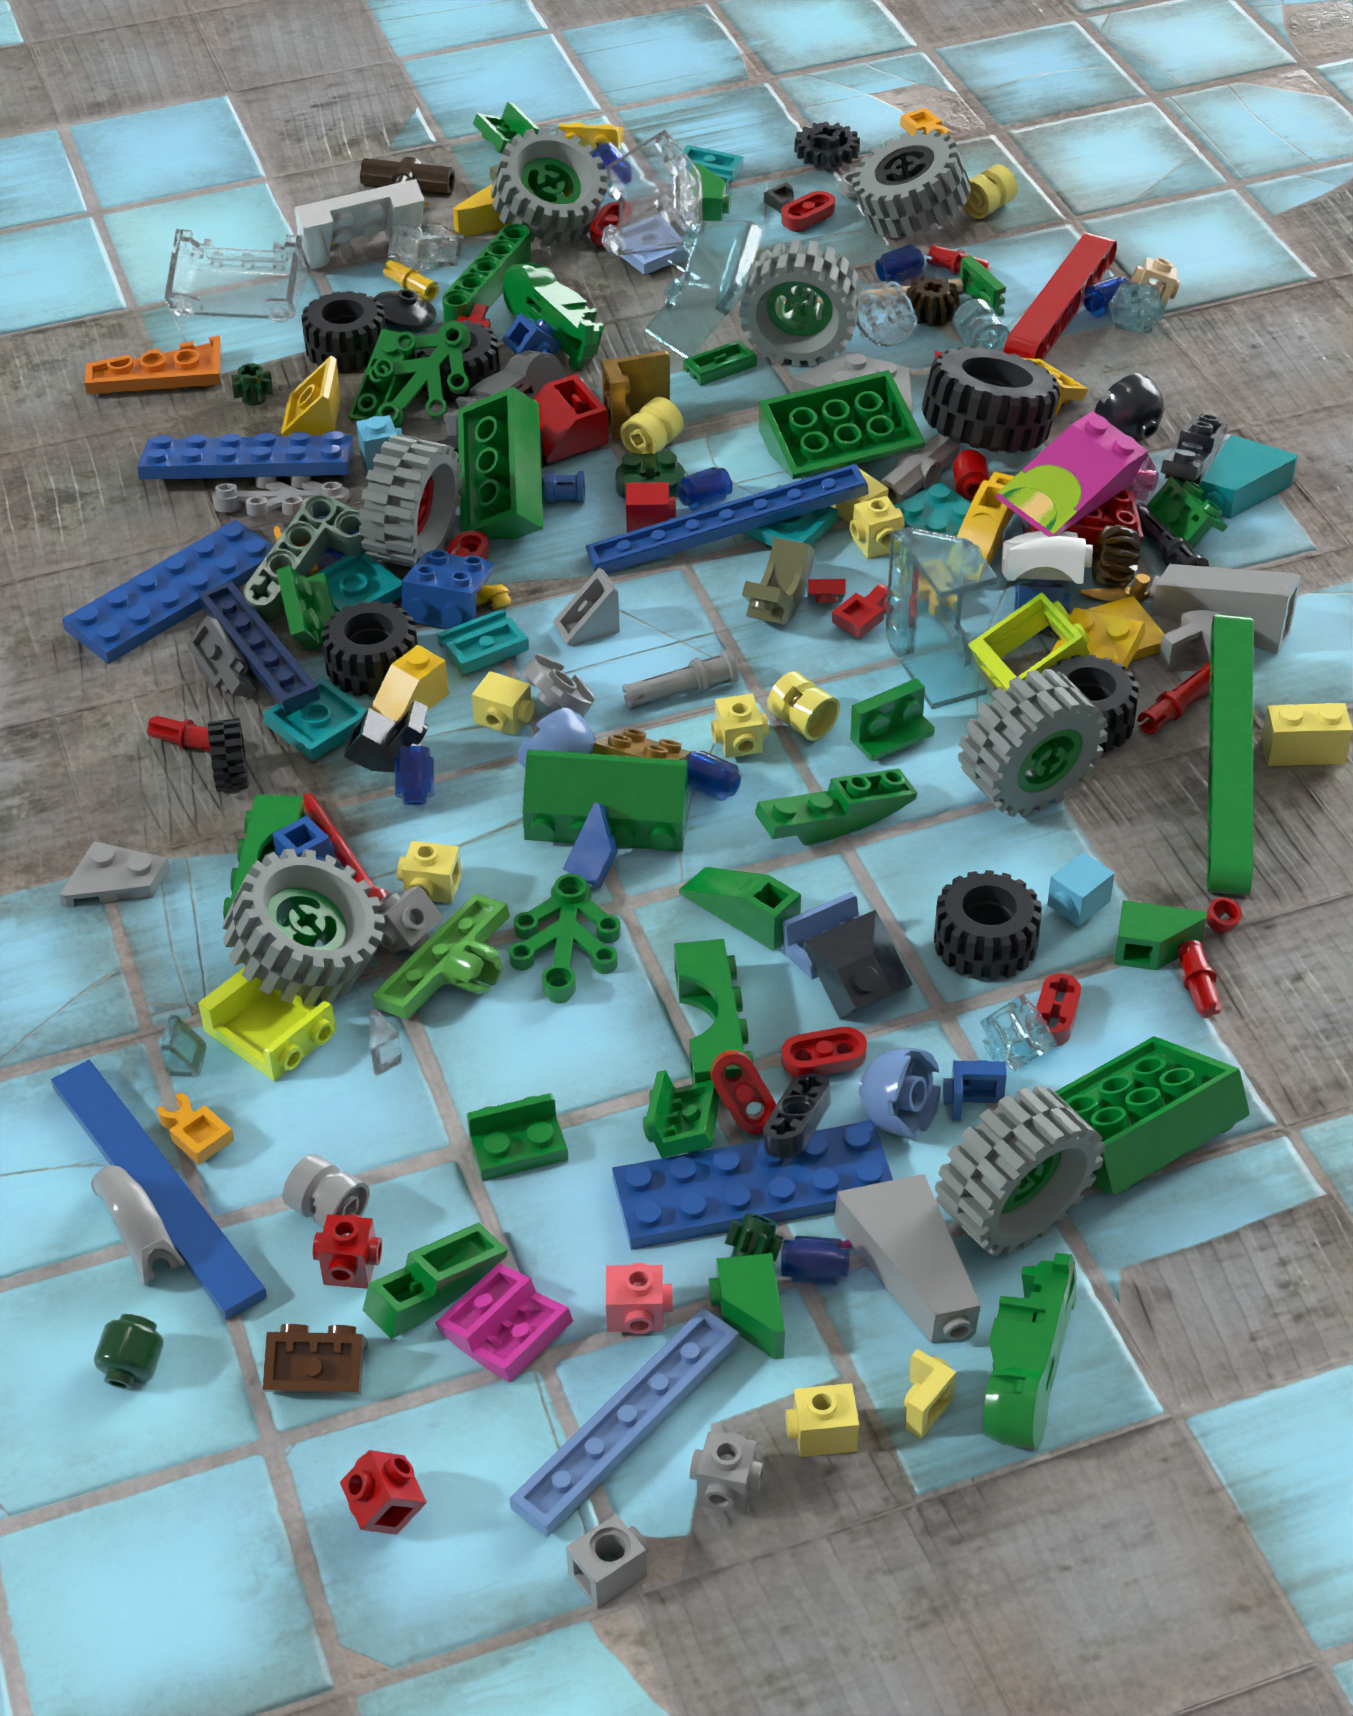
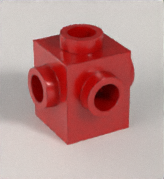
M327 1214L323 1232H316L312 1250L313 1260H319L323 1285L368 1288L374 1265L379 1266L382 1256V1238L375 1236L373 1218H364L354 1214L344 1216Z
M368 1450L366 1454L356 1461L355 1466L340 1481L349 1509L354 1515L360 1530L397 1535L427 1503L414 1476L413 1466L405 1455Z

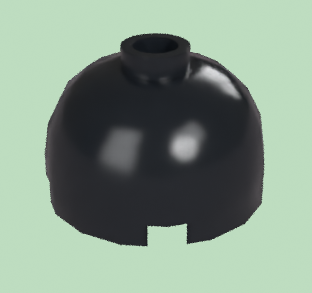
M1140 373L1126 376L1113 384L1107 390L1111 396L1105 403L1099 400L1094 411L1096 414L1104 417L1111 425L1125 435L1132 437L1136 442L1147 439L1156 433L1165 410L1163 396L1157 385L1147 375L1144 378Z

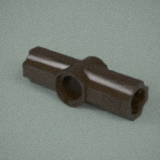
M405 157L400 162L364 158L361 163L360 183L366 187L379 188L416 179L423 193L452 195L454 191L455 170L452 167L422 164L421 161L414 157Z

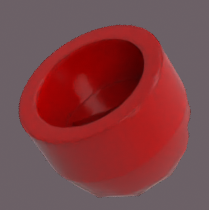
M1216 898L1210 903L1206 911V924L1215 933H1229L1235 929L1242 917L1241 908L1230 898ZM1225 913L1230 917L1225 921L1220 920Z

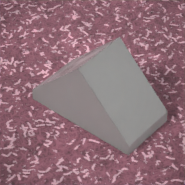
M601 568L596 570L553 621L566 644L570 646L620 632L618 591Z

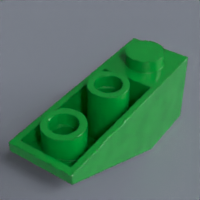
M386 329L381 330L348 415L349 419L361 421L376 416L378 408L386 402H392L414 376V374L394 376L391 380L382 381L374 372V363L379 358H389L392 362L416 359L415 351L410 355H403L398 351L395 345V338L400 332ZM405 339L401 342L400 346L403 348L409 347L412 341ZM381 366L379 372L382 374L387 373L390 370V366ZM392 410L386 411L384 416H388Z
M704 867L679 889V894L772 951H775L784 943L782 923L801 914V894L767 874Z

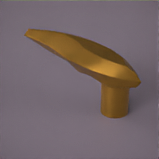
M1138 573L1132 587L1117 586L1113 588L1080 589V594L1107 603L1134 596L1138 602H1141L1150 597L1149 592L1146 591L1150 577L1144 573Z

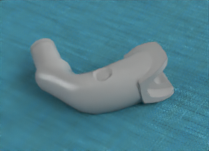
M110 1165L98 1171L91 1181L92 1190L105 1201L135 1265L140 1284L146 1285L155 1277L152 1264L158 1258H163L167 1266L171 1268L185 1265L184 1260L175 1250L160 1216L144 1189L120 1166Z

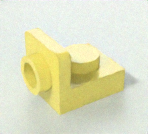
M916 1349L910 1356L909 1380L913 1383V1386L908 1391L904 1400V1407H906L905 1429L922 1439L953 1402L956 1372L941 1358L929 1356L923 1351Z

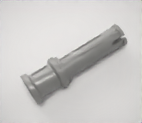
M729 649L721 651V655L700 660V658H694L688 663L687 667L634 683L622 685V691L627 693L623 696L628 708H633L634 706L693 688L703 692L708 690L710 685L726 680L733 683L738 681L739 675L732 652Z

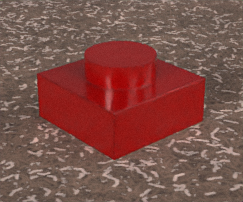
M809 579L807 582V597H816V603H838V597H844L846 594V579Z

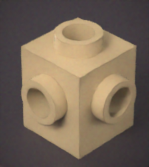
M1146 257L1142 267L1137 265L1130 284L1134 285L1135 300H1138V302L1147 307H1157L1165 310L1169 298H1175L1180 286V280H1177V268L1173 267V263L1160 257H1156L1155 260ZM1150 278H1153V279H1156V280H1159V281L1154 282V281H1151Z

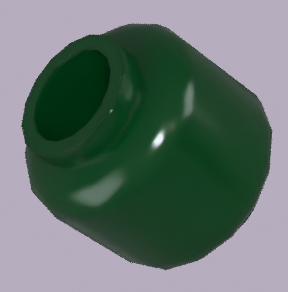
M122 1314L119 1320H112L104 1326L94 1355V1363L96 1368L106 1374L104 1381L107 1384L121 1389H132L133 1383H144L152 1379L164 1345L162 1336L156 1331L157 1324L141 1316Z

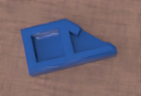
M594 802L563 870L570 874L580 875L588 884L601 888L618 850L614 836H611L606 819L608 814L606 806Z

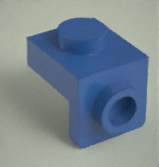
M953 1060L951 1078H943V1104L951 1105L952 1121H961L962 1102L998 1103L999 1100L1004 1098L1007 1078L1006 1062Z

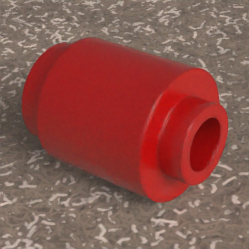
M973 449L964 450L956 456L952 469L957 493L964 499L973 500L983 480L989 481L990 479L986 458Z

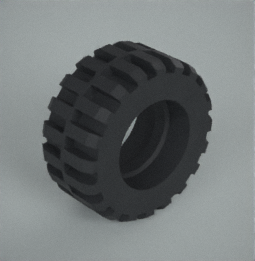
M959 347L957 350H946L933 360L922 403V412L925 420H927L932 428H936L939 434L944 437L949 436L952 438V441L957 443H965L970 445L969 447L976 449H988L991 452H1027L1032 448H1038L1048 439L1060 397V388L1054 375H1050L1046 368L1037 366L1036 362L1029 359L1025 360L1020 358L1019 355L1012 353L1010 355L995 349L985 350L981 347H975L974 349Z

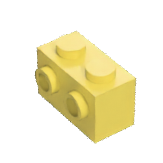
M1346 704L1267 705L1261 735V743L1267 766L1345 764L1353 732Z

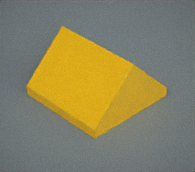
M330 356L289 394L281 436H290L297 432L318 436L335 431L341 403L337 360L333 356Z

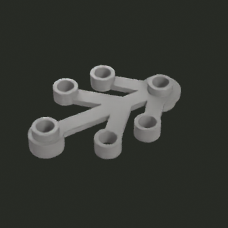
M290 476L291 486L277 481L276 477H255L256 487L270 491H239L235 484L225 483L217 485L215 487L216 491L212 494L213 505L216 511L234 512L242 508V501H246L247 514L250 516H262L282 507L284 515L295 516L306 500L318 494L330 496L346 505L347 500L350 498L349 489L342 487L341 483L327 482L321 484L311 480V476Z

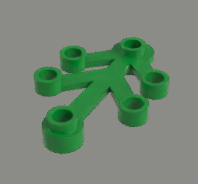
M457 321L447 322L440 327L438 333L413 336L410 332H401L396 336L395 345L403 355H410L417 349H436L426 358L392 362L389 358L383 357L374 363V372L382 381L391 380L394 376L414 374L392 402H386L378 408L376 416L382 417L386 411L393 410L395 415L391 419L394 427L402 428L405 423L403 411L424 385L428 383L429 400L426 403V410L432 419H443V415L448 412V407L443 399L440 366L448 356L451 373L448 376L447 383L450 390L455 394H462L469 388V381L464 373L462 353L469 347L471 335L463 323ZM451 333L459 334L456 341H449L447 338ZM405 339L412 341L409 347L403 348L400 346L401 342ZM389 365L390 370L387 373L382 374L379 372L381 366ZM462 378L464 383L461 386L455 387L452 385L455 379ZM435 404L443 406L442 410L438 413L431 411Z
M577 874L560 876L551 889V898L528 912L517 914L514 918L515 935L520 939L526 940L513 944L509 949L510 965L514 969L527 970L531 968L535 962L534 955L556 942L553 966L548 967L542 974V991L553 1003L567 1002L576 991L575 973L570 968L574 942L592 957L593 968L598 973H611L618 965L617 951L611 946L604 945L602 942L613 943L620 938V920L613 915H608L591 901L592 893L589 884L582 876ZM560 912L558 921L539 932L540 922ZM577 912L596 925L597 938L576 921ZM607 958V959H610V960L602 961V960H600V959Z

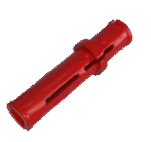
M1210 661L1172 691L1161 693L1157 697L1155 704L1138 715V722H1142L1147 717L1149 718L1139 725L1143 732L1150 735L1155 734L1169 721L1178 720L1185 714L1187 707L1210 691Z

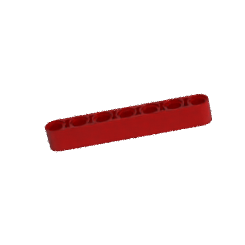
M1085 232L1009 333L1003 353L1019 355L1020 358L1043 360L1111 267L1117 251V241Z

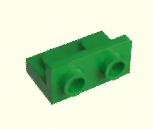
M1170 476L1147 504L1148 509L1176 537L1188 540L1191 543L1192 550L1211 527L1224 532L1228 525L1219 517L1222 511L1214 503L1201 497L1204 493L1203 490L1191 480L1187 479L1185 482H1182Z
M290 565L276 570L291 636L307 651L323 646V626L326 621L331 620L330 616L335 613L327 576L324 573H319L306 578L304 575L300 576Z
M915 678L852 705L850 740L870 761L881 759L934 735L935 727L923 716L925 686Z
M552 1093L530 1096L523 1100L498 1106H488L467 1114L469 1141L482 1181L568 1160V1148L556 1116L555 1099Z

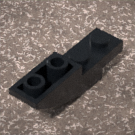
M1201 414L1199 417H1194L1181 430L1178 444L1163 459L1160 473L1165 474V479H1169L1170 476L1182 482L1188 479L1200 486L1202 478L1216 458L1228 424L1220 423V419L1213 415Z

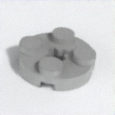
M537 654L523 669L521 676L541 691L538 697L546 706L553 710H557L559 706L571 708L575 713L577 711L583 718L595 700L592 691L575 674L570 678L561 672L565 666L548 656Z

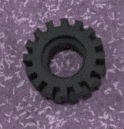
M240 718L208 722L209 750L216 791L249 788L246 752Z

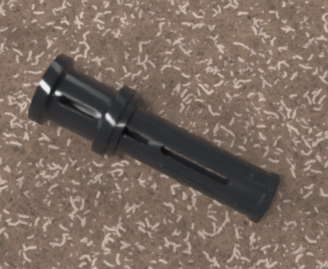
M1136 504L1143 535L1161 552L1162 562L1167 567L1169 564L1209 567L1208 560L1202 555H1197L1192 550L1191 543L1188 540L1176 537L1145 504Z

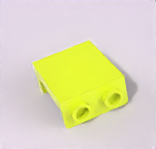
M243 967L198 1002L203 1029L271 1080L276 1081L284 1073L294 1069L316 1047L326 1043L332 1034L336 1032L333 1006L327 1001H323L317 1007L314 1005H303L302 997L297 995L293 1002L289 1003L281 1000L282 992L274 988L271 994L268 995L259 990L263 984L260 979L256 977L249 982L242 975L245 969Z

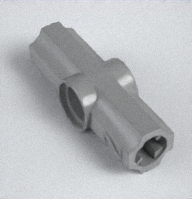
M936 434L925 443V447L919 448L917 451L903 452L898 459L896 468L879 481L889 488L888 498L892 504L896 505L904 501L920 488L926 489L936 484L941 471L961 452V444L952 441V438L949 436L944 437L941 434Z

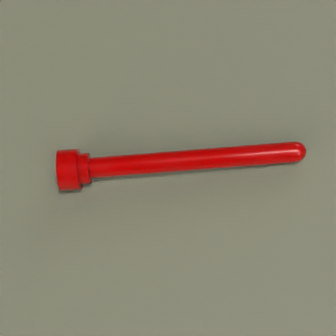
M311 793L304 794L305 811L311 820L332 841L335 850L334 855L342 867L350 866L356 871L353 879L357 883L365 879L372 887L367 895L368 898L377 896L380 901L390 894L388 890L376 887L316 797Z

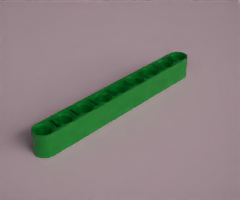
M1214 614L1210 637L1207 892L1243 896L1250 895L1253 877L1254 621L1253 617Z

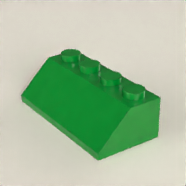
M510 387L457 409L459 463H461L462 471L459 474V478H462V488L460 489L461 533L465 531H479L491 539H517L543 529L539 403L516 388Z
M528 749L526 754L522 810L524 840L575 844L594 802L606 806L608 813L606 819L611 836H614L617 847L683 851L688 822L687 760Z

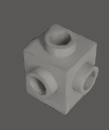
M420 885L398 894L394 891L380 900L381 907L377 914L384 915L385 921L381 932H384L380 944L387 948L391 954L404 949L413 952L430 938L427 932L444 918Z
M708 1431L703 1450L695 1449L690 1466L689 1478L697 1480L698 1506L746 1515L751 1492H759L764 1471V1463L756 1461L757 1441L748 1440L736 1433L719 1434Z

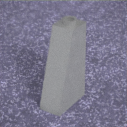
M1169 564L1161 577L1156 576L1151 585L1149 596L1154 598L1152 613L1180 623L1183 613L1195 610H1209L1224 615L1253 617L1254 647L1278 654L1291 631L1301 575L1284 572Z
M925 1174L838 1191L834 1215L837 1228L846 1239L851 1241L854 1249L931 1343L947 1339L957 1341L970 1334H975L981 1305Z

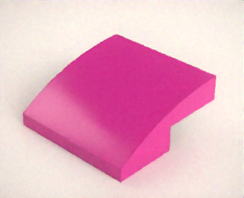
M498 1263L442 1315L435 1324L437 1329L460 1350L489 1371L511 1382L573 1322L569 1307L536 1292L531 1278Z

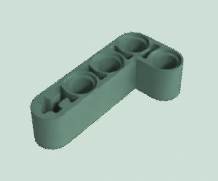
M323 494L311 496L306 500L244 588L246 602L256 610L265 623L275 621L285 609L276 570L290 565L300 576L304 575L307 578L328 546L348 556H359L367 551L363 549L361 544L364 536H360L359 527L362 525L363 519L359 518V511ZM320 516H326L324 519H316ZM353 531L358 532V533L353 534V535H348V534H347V533L353 532ZM301 543H307V545L302 547L297 546Z

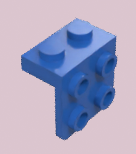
M440 549L426 552L402 580V608L407 611L408 616H412L415 623L446 629L476 619L477 593L494 572V563L474 555L465 557L451 555L447 551Z

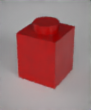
M669 482L626 483L627 533L667 521L669 518H676V497H669Z

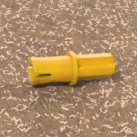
M388 260L385 263L384 275L400 284L402 289L411 290L427 301L434 300L438 295V283L421 275L417 268H408L392 260Z

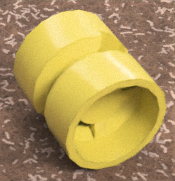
M995 164L970 178L971 185L969 186L971 192L970 195H966L967 202L962 207L968 215L981 219L1013 201L1018 191L1017 181L1013 173L1004 165Z
M655 397L645 404L638 413L622 424L620 437L630 453L657 454L666 444L670 443L682 432L684 420L677 406L670 400L663 397Z
M796 671L782 676L775 683L767 700V708L772 715L783 723L791 725L793 730L810 741L819 740L825 736L834 726L840 713L838 699L825 690L816 687L815 683Z

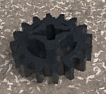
M828 122L812 123V128L804 126L802 132L796 133L794 152L797 153V159H804V164L812 163L815 168H818L820 165H825L826 169L836 166L840 168L842 167V162L851 164L852 158H858V152H860L858 132H850V126L842 127L838 122L834 125H829Z

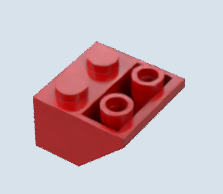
M577 374L546 383L533 399L539 403L540 433L542 434L543 459L546 463L559 461L565 457L589 451L608 443L607 409Z

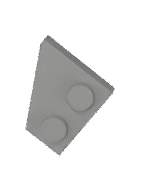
M94 841L59 894L61 904L64 907H74L75 899L99 896L100 903L115 902L123 898L140 899L153 897L169 871L168 859Z

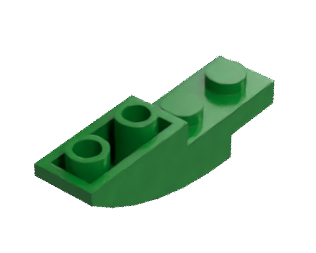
M899 768L831 778L828 791L758 801L755 815L772 839L797 836L802 844L806 846L828 841L872 825L914 801L918 793Z

